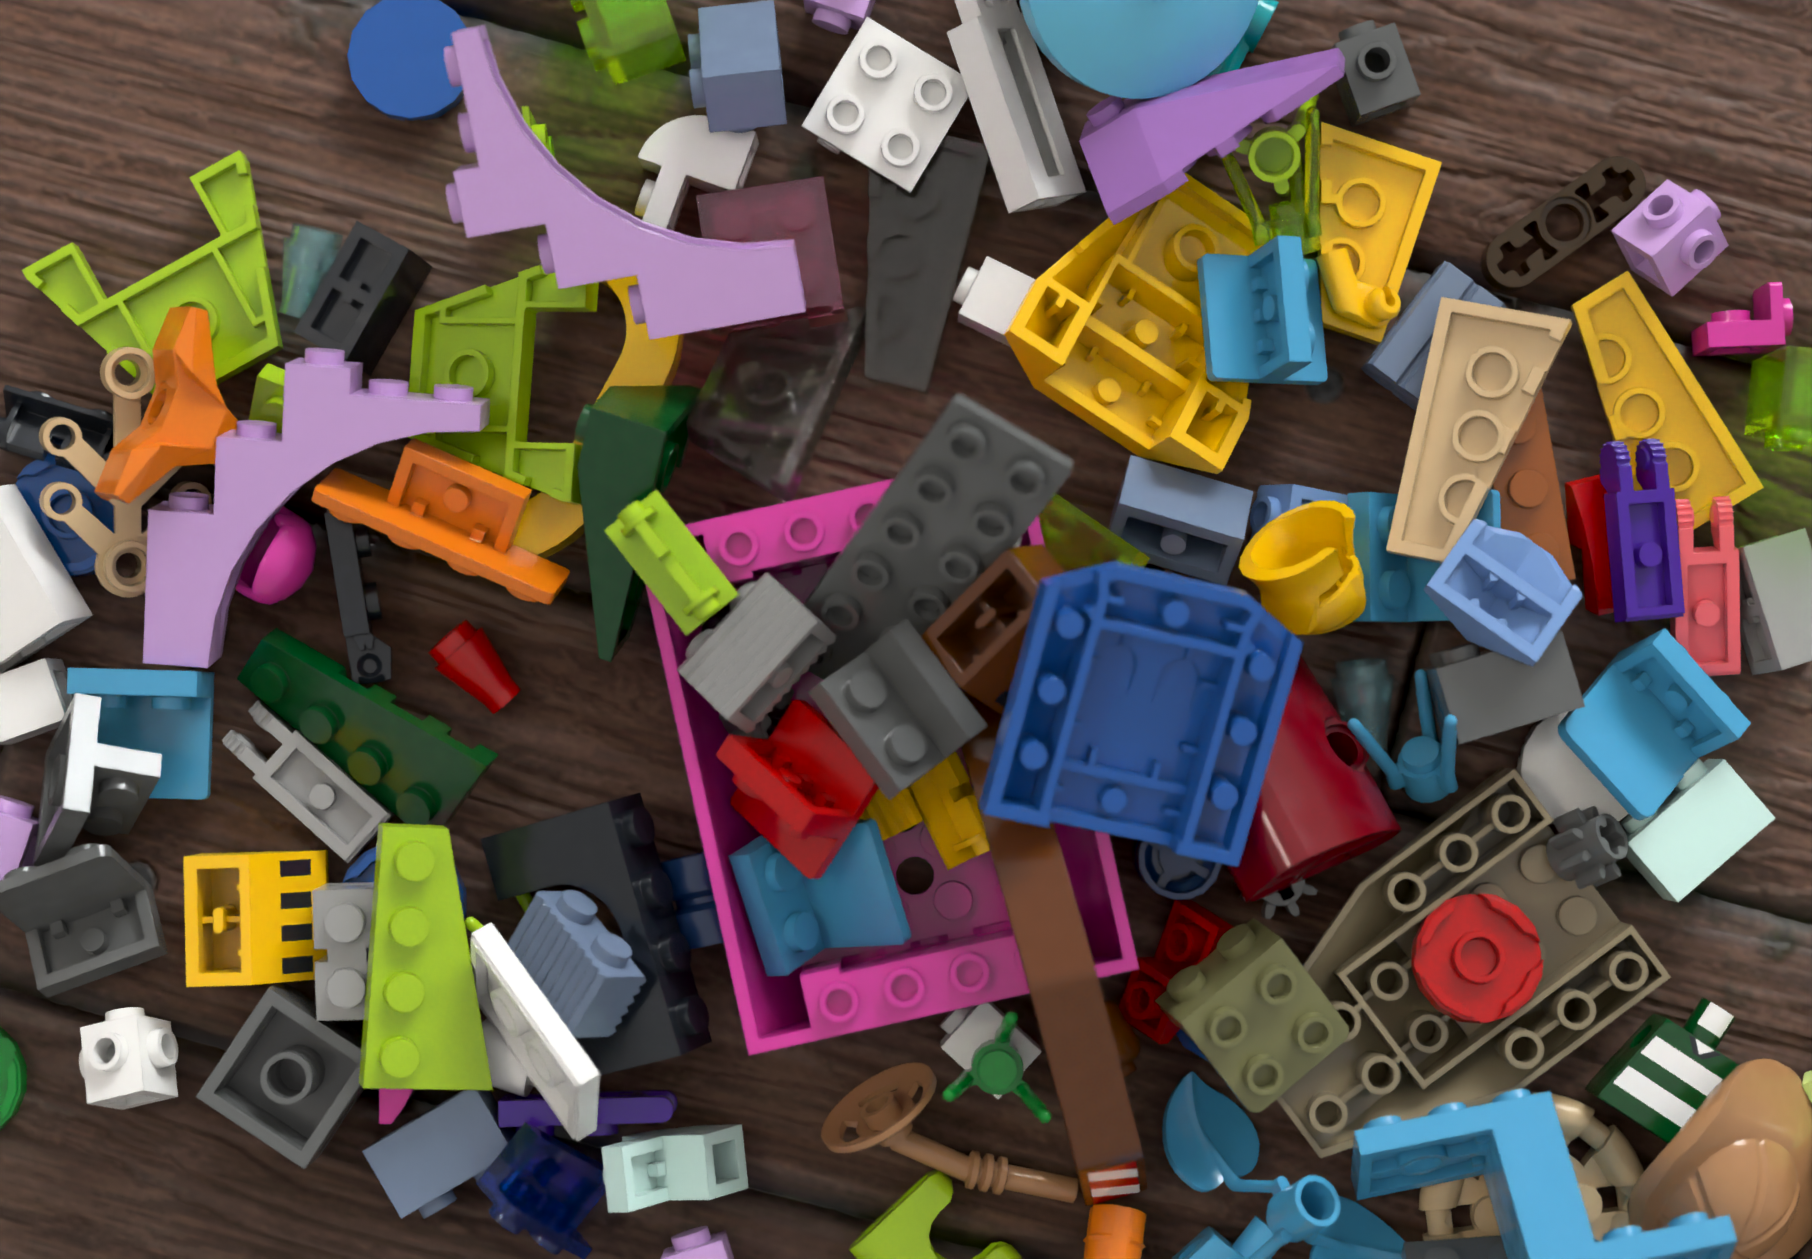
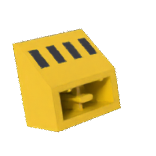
M328 850L200 853L183 856L186 987L260 985L315 979L314 962L326 956L327 949H314L312 890L329 883Z

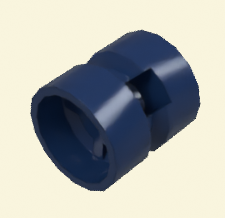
M1135 839L1132 846L1133 866L1139 879L1157 894L1173 900L1192 899L1206 892L1217 880L1222 866L1221 863L1175 854L1166 845Z
M700 852L662 861V869L672 884V901L676 903L674 911L680 933L686 938L690 949L723 943L724 940L705 853Z

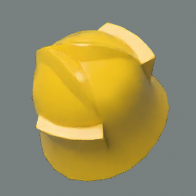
M1317 500L1281 514L1267 523L1253 536L1240 557L1239 569L1246 578L1259 588L1261 606L1294 635H1317L1340 629L1359 618L1365 610L1364 575L1360 562L1355 556L1353 545V529L1356 517L1353 510L1344 503Z

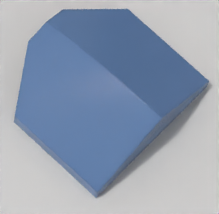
M1473 519L1423 590L1467 641L1533 667L1583 595L1575 584L1571 585L1553 555L1536 545L1526 536L1519 532L1487 526L1485 521Z

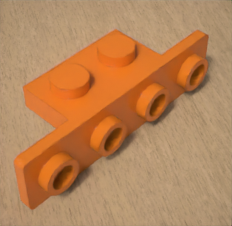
M415 438L404 447L390 490L345 470L334 468L315 487L312 495V502L327 508L335 518L347 523H361L388 535V538L400 547L411 550H423L447 561L448 565L459 573L469 576L479 575L506 587L509 593L524 601H539L543 604H551L566 584L570 574L569 569L513 545L532 489Z

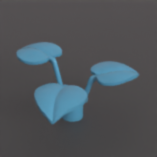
M1193 1071L1179 1081L1166 1105L1162 1125L1164 1151L1174 1172L1183 1182L1199 1192H1209L1224 1181L1227 1187L1234 1192L1273 1194L1268 1203L1266 1222L1274 1235L1248 1259H1267L1281 1246L1289 1242H1300L1303 1240L1313 1245L1309 1259H1402L1401 1253L1403 1242L1405 1241L1390 1226L1368 1209L1353 1200L1338 1196L1333 1185L1323 1177L1309 1175L1292 1185L1289 1184L1284 1176H1280L1275 1180L1240 1179V1177L1247 1175L1253 1170L1259 1157L1260 1143L1253 1123L1236 1103L1205 1084Z

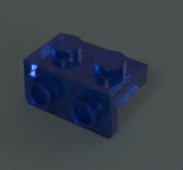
M525 1122L476 1182L493 1203L488 1212L502 1227L515 1235H519L523 1229L527 1230L538 1244L554 1255H559L564 1249L582 1259H586L593 1248L576 1228L606 1192L603 1181V1164Z

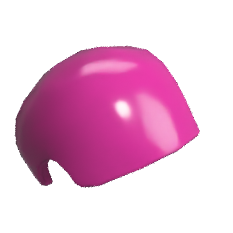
M283 506L270 520L247 558L238 584L235 586L236 591L255 602L268 605L285 600L298 591L314 570L317 544L311 525L303 517Z

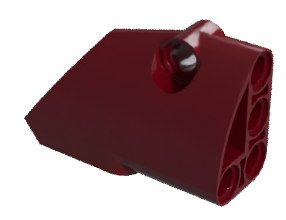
M1301 654L1239 866L1227 865L1247 903L1262 899L1384 844L1402 831L1366 766L1369 754L1349 730L1348 722L1340 719Z

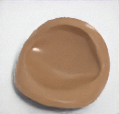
M1761 1058L1738 1065L1708 1094L1675 1137L1639 1177L1632 1189L1627 1204L1629 1225L1639 1226L1642 1232L1667 1228L1671 1220L1685 1214L1703 1212L1708 1214L1709 1219L1729 1215L1738 1240L1730 1259H1790L1796 1255L1812 1237V1104L1801 1085L1800 1077L1795 1071L1778 1061Z

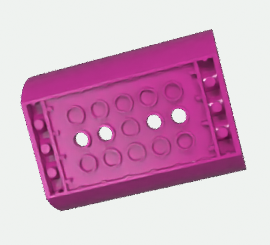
M893 479L690 523L685 526L736 591L750 581H758L767 572L803 604ZM1038 516L1022 535L1019 547L1043 544L1045 547ZM646 585L748 1054L754 1055L1029 994L1027 980L991 852L988 851L980 856H975L947 870L924 821L916 824L908 831L900 832L883 841L911 931V938L902 945L825 948L787 976H767L729 859L731 854L761 834L730 804V799L737 789V786L732 781L734 773L715 756L729 735L722 721L719 720L720 712L677 671L687 659L685 655L686 649L690 642L701 633L703 623L686 636ZM808 671L800 676L799 682L792 684L791 688L795 692L791 700L807 701L827 719L809 695V692L823 679ZM960 747L956 750V753L969 777L962 748ZM1053 822L1098 978L1139 969L1109 834ZM910 857H920L931 865L934 871V878L927 890L913 894L904 891L899 886L896 879V871L903 860Z

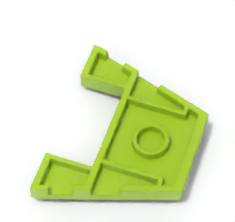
M240 150L189 177L220 232V236L109 298L103 292L79 246L72 242L22 269L23 274L28 281L49 297L77 326L81 327L99 343L107 353L119 347H135L147 352L153 359L152 350L169 308L190 306L208 311L217 385L283 349L250 163L245 154ZM124 360L119 363L134 378L136 377V368L132 362ZM156 384L154 385V387H153L152 390L150 391V393H151L152 395H153L154 390H155V388H156Z
M537 265L519 272L517 278L492 287L482 285L416 309L414 313L408 392L434 394L435 384L474 387L473 397L490 398L489 424L481 431L428 432L409 436L408 438L418 439L472 464L500 474L504 478L548 494L557 500L582 505L578 476V462L582 445L576 443L527 442L536 315L538 312H597L599 282L558 289L556 274H545L543 267Z

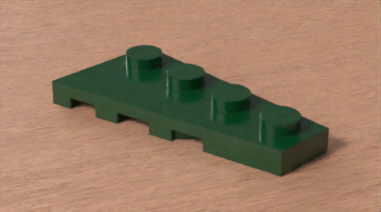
M275 628L262 638L237 677V680L292 727L303 733L308 740L313 742L340 768L406 824L443 825L446 827L499 755L481 744L471 749L450 737L452 728L430 715L422 721L394 705L397 696L375 684L371 688H364L350 680L346 676V668L343 665L278 628Z

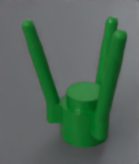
M1008 1012L1003 1017L1000 1027L996 1030L995 1039L982 1043L974 1051L971 1059V1068L962 1071L959 1077L944 1090L943 1098L945 1101L951 1102L974 1085H978L984 1092L992 1095H1004L1013 1091L1040 1122L1047 1123L1051 1119V1113L1030 1088L1029 1084L1022 1079L1023 1061L1018 1050L1010 1043V1038L1018 1021V1016L1015 1012Z

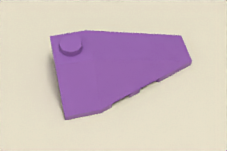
M1330 49L1206 76L1187 88L1161 97L1148 99L1126 98L1122 100L1121 97L1110 96L1095 105L1086 114L1089 121L1084 124L1079 142L1106 213L1113 225L1168 195L1189 181L1184 173L1192 168L1197 159L1207 153L1208 156L1218 155V157L1223 158L1240 146L1239 142L1252 131L1250 123L1259 117L1262 118L1265 124L1276 122L1344 76L1345 57L1340 49Z

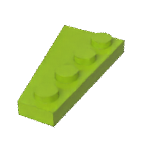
M378 823L359 1084L362 1088L493 1090L449 829L443 825Z

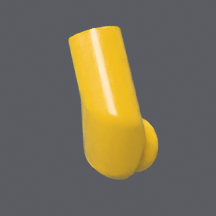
M1347 248L1333 250L1316 257L1331 307L1338 315L1366 327H1383L1398 315L1401 308L1398 293L1389 286H1384L1380 289L1357 280Z

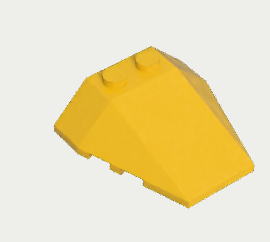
M1184 173L1189 181L1113 225L1108 217L1038 277L1028 289L1004 336L1036 390L1139 457L1218 474L1223 471L1249 420L1252 400L1247 399L1249 383L1210 381L1207 377L1197 260L1205 254L1249 256L1275 237V233L1187 173Z

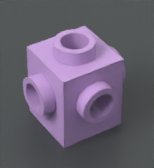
M1668 179L1611 230L1631 270L1672 297L1729 246L1717 222L1721 218V213L1716 204L1702 191L1694 189L1689 193Z

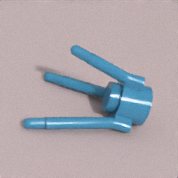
M1418 669L1414 673L1422 735L1414 737L1404 744L1398 755L1397 763L1393 762L1358 719H1350L1347 726L1357 741L1385 773L1390 789L1397 790L1404 787L1406 794L1412 800L1420 803H1432L1441 800L1449 793H1454L1458 789L1455 776L1457 719L1454 715H1447L1444 718L1442 744L1439 743L1427 673L1423 669Z

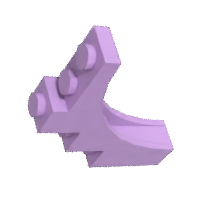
M485 25L459 29L451 33L454 46L444 47V56L451 86H462L467 112L458 114L461 140L466 153L476 152L478 162L460 165L453 171L455 183L446 184V196L453 223H464L467 238L545 224L547 234L537 236L539 255L544 273L556 274L558 289L637 275L638 284L628 286L630 306L635 324H647L649 340L805 312L806 300L794 239L739 243L691 237L644 222L597 196L557 162L523 119L500 75Z
M306 348L305 358H296L285 363L282 433H276V423L260 420L237 421L236 430L231 429L216 437L214 505L209 504V495L173 492L169 493V501H163L148 509L143 663L208 668L222 657L229 606L244 564L270 520L305 483L333 463L378 443L428 432L481 431L489 424L490 398L473 397L474 387L459 384H435L434 394L408 392L409 382L395 379H370L369 389L362 388L363 363L344 361L345 351L339 349Z

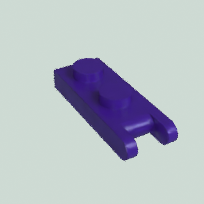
M670 1090L599 1091L597 1130L588 1136L618 1134V1124L666 1122L671 1118L678 1106L677 1096ZM529 1093L527 1097L505 1094L498 1101L499 1127H516V1137L538 1138L555 1135L554 1126H563L540 1093Z

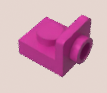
M1767 282L1753 291L1754 320L1750 319V311L1727 310L1712 313L1711 322H1706L1691 331L1693 357L1769 354L1786 345L1785 336H1790L1793 328V308L1790 299L1783 298L1782 282Z

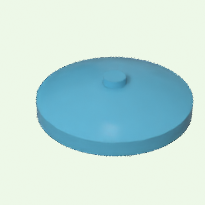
M1259 0L1019 1L1025 22L1033 39L1049 61L1063 74L1090 89L1115 97L1148 99L1165 96L1187 88L1216 69L1240 42L1253 18Z

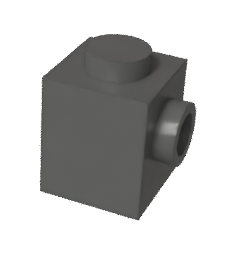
M1369 20L1353 25L1338 33L1340 42L1334 43L1331 49H1340L1345 57L1344 76L1335 83L1351 127L1413 105L1421 93L1395 22L1376 28L1374 20Z

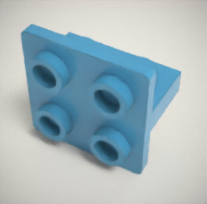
M1277 235L1249 256L1205 254L1197 260L1206 372L1210 381L1319 385L1327 380L1328 373L1317 263L1313 259H1303L1301 237Z

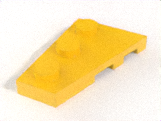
M1321 122L1318 126V256L1340 248H1347L1357 280L1380 289L1384 286H1389L1398 293L1442 162ZM1318 267L1323 327L1378 346L1382 342L1388 324L1383 327H1366L1338 315L1331 307Z

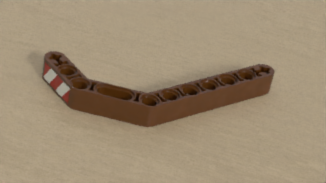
M962 691L987 724L985 729L961 747L976 802L979 806L1003 715L969 693ZM978 807L1027 980L1085 1206L1147 1190L1144 1157L1097 972L1054 824L1050 822L1048 828L985 815Z

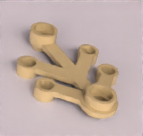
M119 347L112 350L105 356L100 367L101 381L104 387L113 394V447L140 426L141 397L150 392L155 385L152 357L147 352L135 347ZM124 360L132 362L136 368V377L128 385L119 383L115 377L116 366ZM63 417L48 419L39 431V441L43 449L52 455L64 457L96 488L106 461L82 439L81 429L73 420ZM64 424L71 431V442L67 447L57 449L50 442V432L55 426ZM175 466L129 504L117 499H110L109 502L114 506V533L82 506L83 499L80 491L69 483L57 481L48 484L40 494L39 504L46 516L66 523L97 553L94 565L95 574L100 584L107 591L120 597L140 596L145 593L148 530L147 527L141 532V507L182 466ZM184 481L177 484L170 492H185L188 489H195L198 493L209 495V504H212L209 490L200 483ZM65 489L72 497L71 507L64 513H56L50 506V498L57 490ZM132 553L137 560V568L133 574L122 577L116 570V561L122 554Z

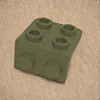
M1252 918L1248 923L1237 925L1228 930L1217 942V949L1199 964L1186 967L1174 975L1167 985V990L1155 1002L1168 1019L1192 1039L1241 1104L1250 1112L1258 1113L1267 1108L1347 1039L1349 1028L1283 939L1258 920Z

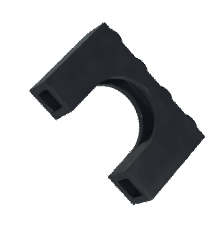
M641 793L481 839L498 901L554 885H573L596 895L607 905L616 918L623 935V940L632 950L630 959L645 976L647 982L639 986L641 992L633 996L634 1002L627 1006L628 1012L621 1016L622 1022L615 1026L616 1032L609 1037L575 1038L600 1073V1076L681 1056L712 1042L708 1029V1009L698 994L690 966V947L686 938L680 933L672 904V884L662 869L654 842V822L650 813L644 807Z

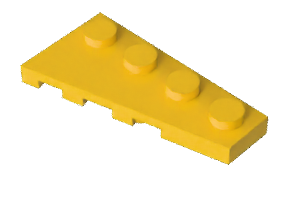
M1629 271L1624 272L1571 305L1613 440L1624 442V445H1627V450L1630 451L1629 457L1631 458L1630 465L1632 466L1634 491L1643 490L1636 479V446L1639 445V441H1642V439L1653 438L1660 439V443H1663V447L1666 448L1670 488H1674L1675 500L1689 499L1694 511L1693 530L1710 520V507L1713 497L1729 496L1732 506L1764 488Z

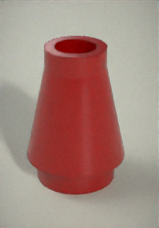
M464 619L428 652L438 663L434 668L436 671L485 705L492 714L503 708L521 690L510 676L482 626L475 629L467 619Z

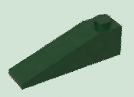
M691 385L610 386L594 405L587 403L584 406L578 419L575 441L583 443L578 462V476L599 659L612 662L630 637L646 585L604 530L619 519L617 517L619 513L637 500L641 502L655 490H658L659 493H664L670 483L675 467H682L702 391L700 388Z

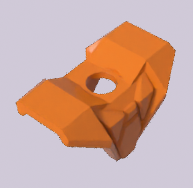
M191 306L169 308L152 350L156 384L152 398L140 426L111 449L94 491L105 501L117 499L129 504L175 466L215 464L216 437L231 429H237L238 420L226 407L216 384L208 311Z

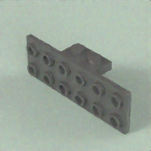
M956 394L803 603L837 636L835 643L828 645L826 652L819 655L817 662L811 664L808 671L823 680L864 653L884 634L906 618L921 636L1007 548L1020 546L1022 535L1070 475L1073 461L961 394Z

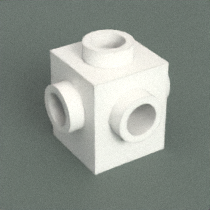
M126 1007L106 1012L104 1022L80 1027L82 1049L79 1054V1067L85 1079L87 1104L124 1110L178 1097L175 1063L177 1062L179 1051L177 1040L171 1029V1021L145 1016L144 1009L140 1007Z

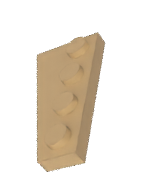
M1441 297L1386 547L1388 553L1442 564L1473 519L1477 518L1572 326L1570 319Z

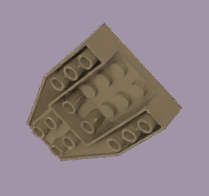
M1500 767L1359 882L1302 963V966L1349 1028L1347 1039L1276 1099L1319 1158L1353 1148L1354 1131L1363 1129V1126L1373 1119L1394 1115L1401 1117L1402 1121L1428 1116L1430 1110L1443 1104L1461 1102L1466 1104L1468 1108L1490 1103L1496 1096L1502 1093L1523 1089L1671 978L1633 925L1620 922L1593 884L1579 889L1575 880H1563L1554 872L1546 853L1547 841L1555 835L1548 825L1554 820L1515 768ZM1466 894L1497 895L1518 906L1534 924L1540 939L1538 944L1541 949V960L1543 959V973L1532 998L1513 1015L1486 1024L1458 1022L1437 1011L1420 992L1411 967L1412 941L1422 920L1446 900Z

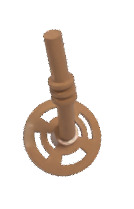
M923 1063L901 1064L867 1079L839 1101L829 1113L822 1126V1140L827 1148L833 1152L851 1153L880 1144L882 1147L889 1146L891 1150L963 1181L966 1189L972 1190L975 1184H977L979 1191L987 1192L989 1187H991V1191L995 1195H1001L1003 1190L1068 1203H1074L1077 1196L1079 1183L1077 1178L1008 1164V1158L1004 1156H999L997 1161H995L993 1154L986 1153L981 1159L980 1152L974 1150L968 1156L912 1131V1121L930 1101L937 1084V1079L932 1069ZM918 1087H923L922 1097L915 1104L912 1098ZM846 1128H856L859 1138L844 1142L843 1137Z

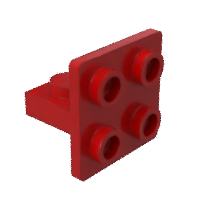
M795 699L791 702L769 739L729 734L715 755L734 773L732 781L737 786V789L730 799L731 806L808 879H820L879 789L878 785L833 725L805 700Z

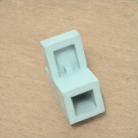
M742 1124L700 1125L654 1130L623 1136L622 1142L601 1147L603 1181L606 1187L608 1213L632 1212L669 1200H711L749 1188Z

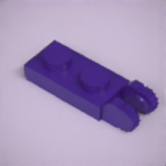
M1642 439V441H1639L1635 452V461L1637 463L1635 469L1636 479L1643 490L1634 491L1632 466L1630 465L1631 458L1629 457L1630 451L1627 450V445L1620 441L1606 442V444H1603V448L1600 449L1599 463L1601 465L1600 481L1607 491V494H1604L1615 622L1684 617L1685 607L1674 488H1670L1666 448L1663 447V443H1660V439Z

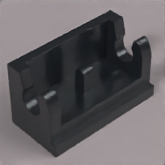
M356 221L294 333L320 348L344 350V361L362 362V372L371 376L433 266L407 247Z

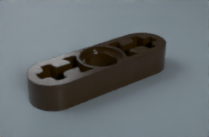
M1622 156L1608 157L1498 235L1486 246L1481 256V271L1486 281L1501 291L1513 292L1520 290L1640 203L1645 194L1646 180L1641 168L1629 158ZM1605 172L1611 179L1622 175L1628 183L1621 191L1626 201L1622 202L1620 198L1613 196L1592 211L1590 205L1585 200L1606 184L1602 173ZM1581 189L1584 199L1576 195L1575 190ZM1565 207L1577 215L1580 229L1574 240L1567 242L1558 241L1549 234L1546 228V217L1551 209ZM1593 212L1602 218L1601 222L1597 223L1595 221ZM1530 226L1534 240L1543 250L1551 254V258L1545 260L1540 248L1520 264L1521 270L1524 273L1523 276L1520 277L1514 270L1503 274L1497 266L1504 258L1499 248L1504 246L1510 253L1518 250L1533 238L1523 230L1524 227Z

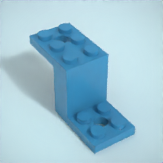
M1526 1089L1511 1090L1496 1096L1492 1103L1468 1108L1466 1104L1461 1102L1447 1103L1430 1110L1428 1116L1404 1121L1399 1116H1383L1367 1122L1363 1129L1354 1131L1351 1180L1357 1200L1484 1175L1507 1259H1730L1738 1241L1729 1215L1709 1219L1707 1213L1696 1212L1679 1216L1671 1220L1667 1228L1642 1232L1639 1226L1617 1228L1604 1234L1602 1241L1595 1242L1550 1091L1531 1094Z

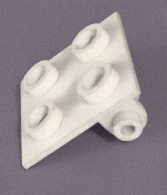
M867 17L801 127L819 137L817 142L836 154H839L840 151L844 152L911 193L969 96L959 72Z

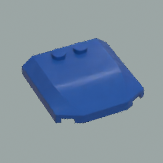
M1117 561L1041 579L978 807L985 815L1048 828L1050 822L1166 845L1178 855L1238 867L1303 642L1244 591Z

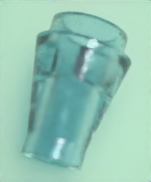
M293 223L290 237H283L282 301L279 312L302 318L340 251L343 240L342 234L314 226Z
M1366 658L1337 663L1335 665L1337 678L1332 679L1330 682L1342 721L1348 722L1352 718L1358 719L1384 751L1388 750L1387 731L1395 676L1388 673L1387 660Z

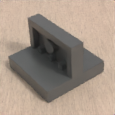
M907 618L890 629L864 653L821 681L809 692V695L888 800L922 778L987 727V724Z
M75 693L46 751L33 866H41L63 858L71 849L82 827L87 832L100 836H110L118 833L128 835L160 779L162 754L97 743L101 697Z

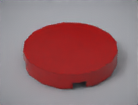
M1478 893L1477 895L1466 894L1448 899L1422 920L1412 941L1411 967L1420 992L1437 1011L1458 1022L1486 1024L1513 1015L1532 998L1542 977L1543 959L1541 960V949L1538 944L1540 939L1537 930L1521 909L1497 895Z

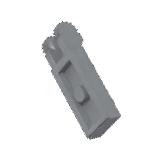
M257 700L248 712L262 729L272 734L282 743L280 748L268 760L250 739L232 729L222 739L223 744L255 773L253 776L255 781L344 861L351 863L378 834V823H388L394 814L313 742L308 740L299 730H294L290 724L269 706Z

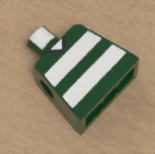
M1703 997L1683 1028L1668 1018L1654 1013L1646 1019L1589 1081L1585 1090L1668 1144L1698 1109L1708 1094L1738 1066L1737 1063L1716 1050L1736 1018Z

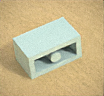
M1698 758L1683 774L1684 777L1654 815L1644 820H1636L1628 814L1621 822L1628 840V853L1626 857L1662 899L1674 902L1681 901L1775 819L1773 814L1725 759H1707L1703 763Z

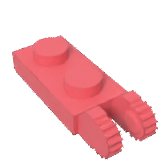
M1729 496L1713 497L1710 507V523L1714 546L1694 547V511L1689 499H1676L1685 613H1683L1684 617L1670 618V634L1687 650L1689 655L1708 676L1740 674L1739 549L1734 546V517L1731 499Z

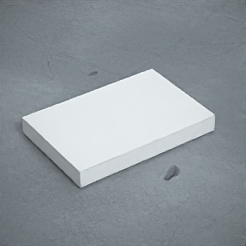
M491 922L473 932L470 939L471 964L478 1005L571 1138H575L578 1142L597 1130L600 1073Z

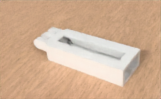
M954 0L962 24L948 31L947 35L1008 213L1054 207L1085 193L1086 189L1038 49L1025 22L1023 13L1019 11L1016 0Z

